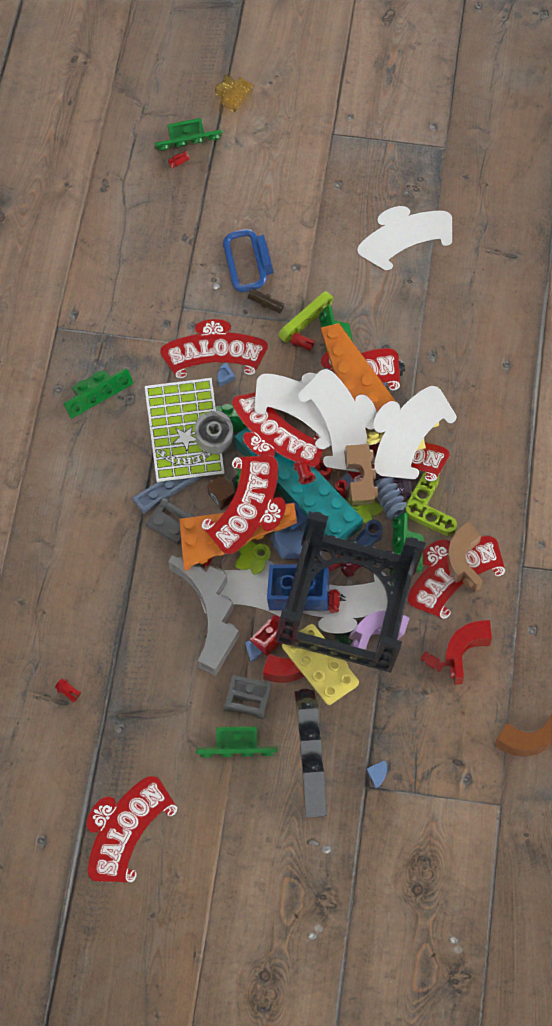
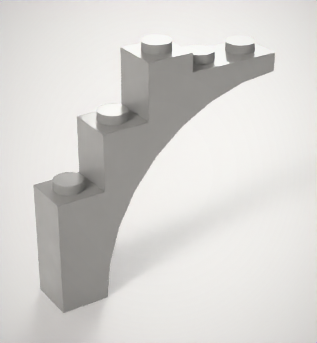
M172 555L168 561L169 570L182 577L194 589L201 599L207 615L208 633L204 649L198 659V666L200 669L217 676L239 638L237 627L231 623L225 624L233 611L231 599L225 595L220 596L228 582L227 574L222 569L211 566L207 572L197 565L191 566V569L185 571L183 558H177Z

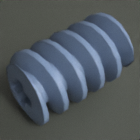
M394 477L382 478L373 483L374 487L377 486V499L380 501V505L383 507V511L389 520L402 514L405 507H407V503L402 502L404 497L399 496L401 491L395 490L398 486L397 483H393Z

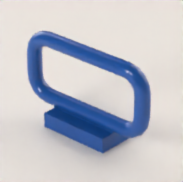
M242 229L229 233L224 238L223 248L234 289L239 292H249L252 288L255 290L261 288L267 281V275L274 273L264 235L257 236L250 229ZM243 236H249L251 239L260 279L257 282L247 285L239 283L230 247V242L233 239Z

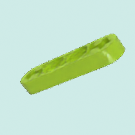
M327 291L323 292L280 330L278 337L285 343L291 341L293 334L300 333L315 320L327 305L332 304L334 297Z

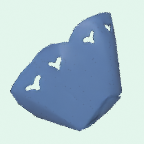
M306 522L293 531L287 527L280 531L272 532L270 540L279 557L282 559H299Z

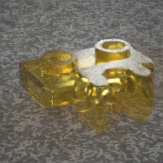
M224 75L222 84L218 83L216 85L215 93L223 98L221 101L222 105L236 112L252 92L254 85L241 77L235 82L233 78Z

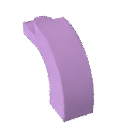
M377 611L366 616L351 632L349 638L354 640L351 646L366 650L370 636L380 634L386 611ZM405 615L402 618L397 640L404 635L410 619Z

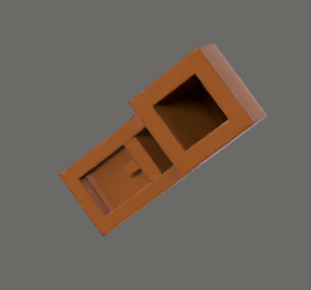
M552 714L545 725L535 732H523L507 723L496 739L495 746L506 753L516 756H532L547 750L552 745Z

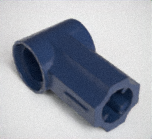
M369 520L363 531L354 541L364 546H373L382 538V524L378 520ZM371 529L378 530V532L374 534L370 533L369 531Z

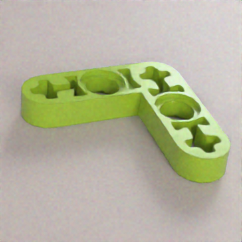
M424 472L407 502L405 513L408 514L409 519L445 536H451L456 532V520L427 506L438 486L439 476L435 481H431L429 487H427V480L425 479L427 472ZM424 491L427 493V497L421 499L417 496V493ZM414 507L417 508V511H414V513L410 512ZM432 514L436 517V520L429 522L426 520V516ZM448 523H450L451 527L446 529L445 525H448Z

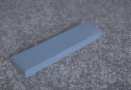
M204 476L157 482L132 498L133 502L144 515L158 506L163 498L169 499Z

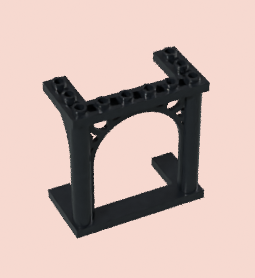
M309 511L301 542V553L285 610L282 609L275 642L391 673L401 649L402 641L397 639L412 577L415 575L426 542H422L417 538L406 537L400 555L388 550H379L374 546H364L352 540L346 541L338 539L333 535H324L329 516H325L320 512ZM320 551L330 553L331 560H324L320 555ZM317 561L321 563L320 566H315ZM339 563L357 564L374 573L383 584L387 595V607L376 652L298 632L310 585L315 576L326 567ZM388 568L394 570V573L391 576H383L381 571ZM393 581V586H390L388 582Z

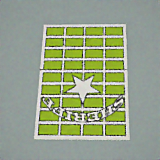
M212 378L145 386L157 482L224 474L222 453L217 455L203 451L195 439L197 419L204 413L216 411Z

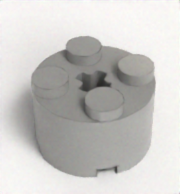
M212 411L202 414L197 419L195 439L203 451L218 455L227 450L231 445L233 426L226 414L220 411Z

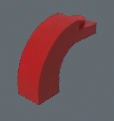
M490 620L468 623L458 629L451 637L444 662L445 667L450 666V678H454V685H461L463 683V654L473 647L490 646L492 640Z
M268 655L263 670L264 680L287 683L304 677L290 658Z

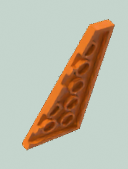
M337 323L322 327L320 331L333 372L346 386L354 401L358 395L367 396L374 404L377 413L383 405L390 401H395L341 325Z
M294 503L286 504L282 521L272 531L277 532L297 523ZM224 513L179 519L185 571L191 569V566L208 562L207 559L226 554L221 551L202 528V523L205 519H210L216 523ZM260 524L257 531L247 542L253 539L259 540L265 534L272 531L263 530Z

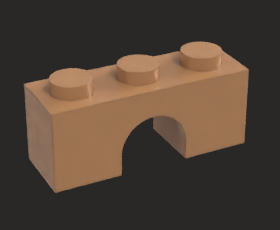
M369 444L346 445L344 450L346 469H356L362 475V480L350 482L349 484L350 505L373 504L375 498H378L377 486L374 487L373 480L376 479L375 468L371 466V461L374 458L373 450L369 449Z

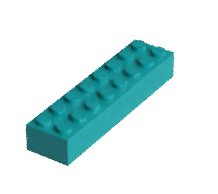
M246 427L235 436V447L244 457L247 455L259 456L244 443L243 435L251 432ZM274 450L275 454L273 457L278 463V477L275 490L288 504L295 501L306 517H308L309 511L320 512L325 516H329L324 535H333L338 539L347 541L362 529L363 518L314 467H310V469L315 474V480L309 484L301 485L299 483V475L293 468L296 462Z

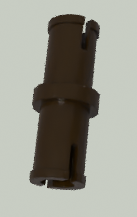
M254 288L250 290L247 299L261 304V307H267L279 314L285 303L272 298L271 295H265Z

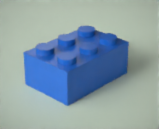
M269 564L267 589L269 610H285L297 565ZM328 567L320 571L313 579L303 611H328L330 582Z

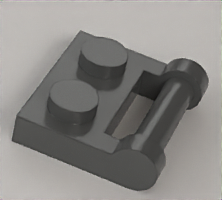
M163 498L146 522V527L178 545L181 542L180 523L163 512L168 510L181 519L196 516L192 513H186L171 504L167 498Z
M233 675L224 711L230 712L233 710L264 719L272 684ZM233 698L260 703V706L256 708L235 703Z

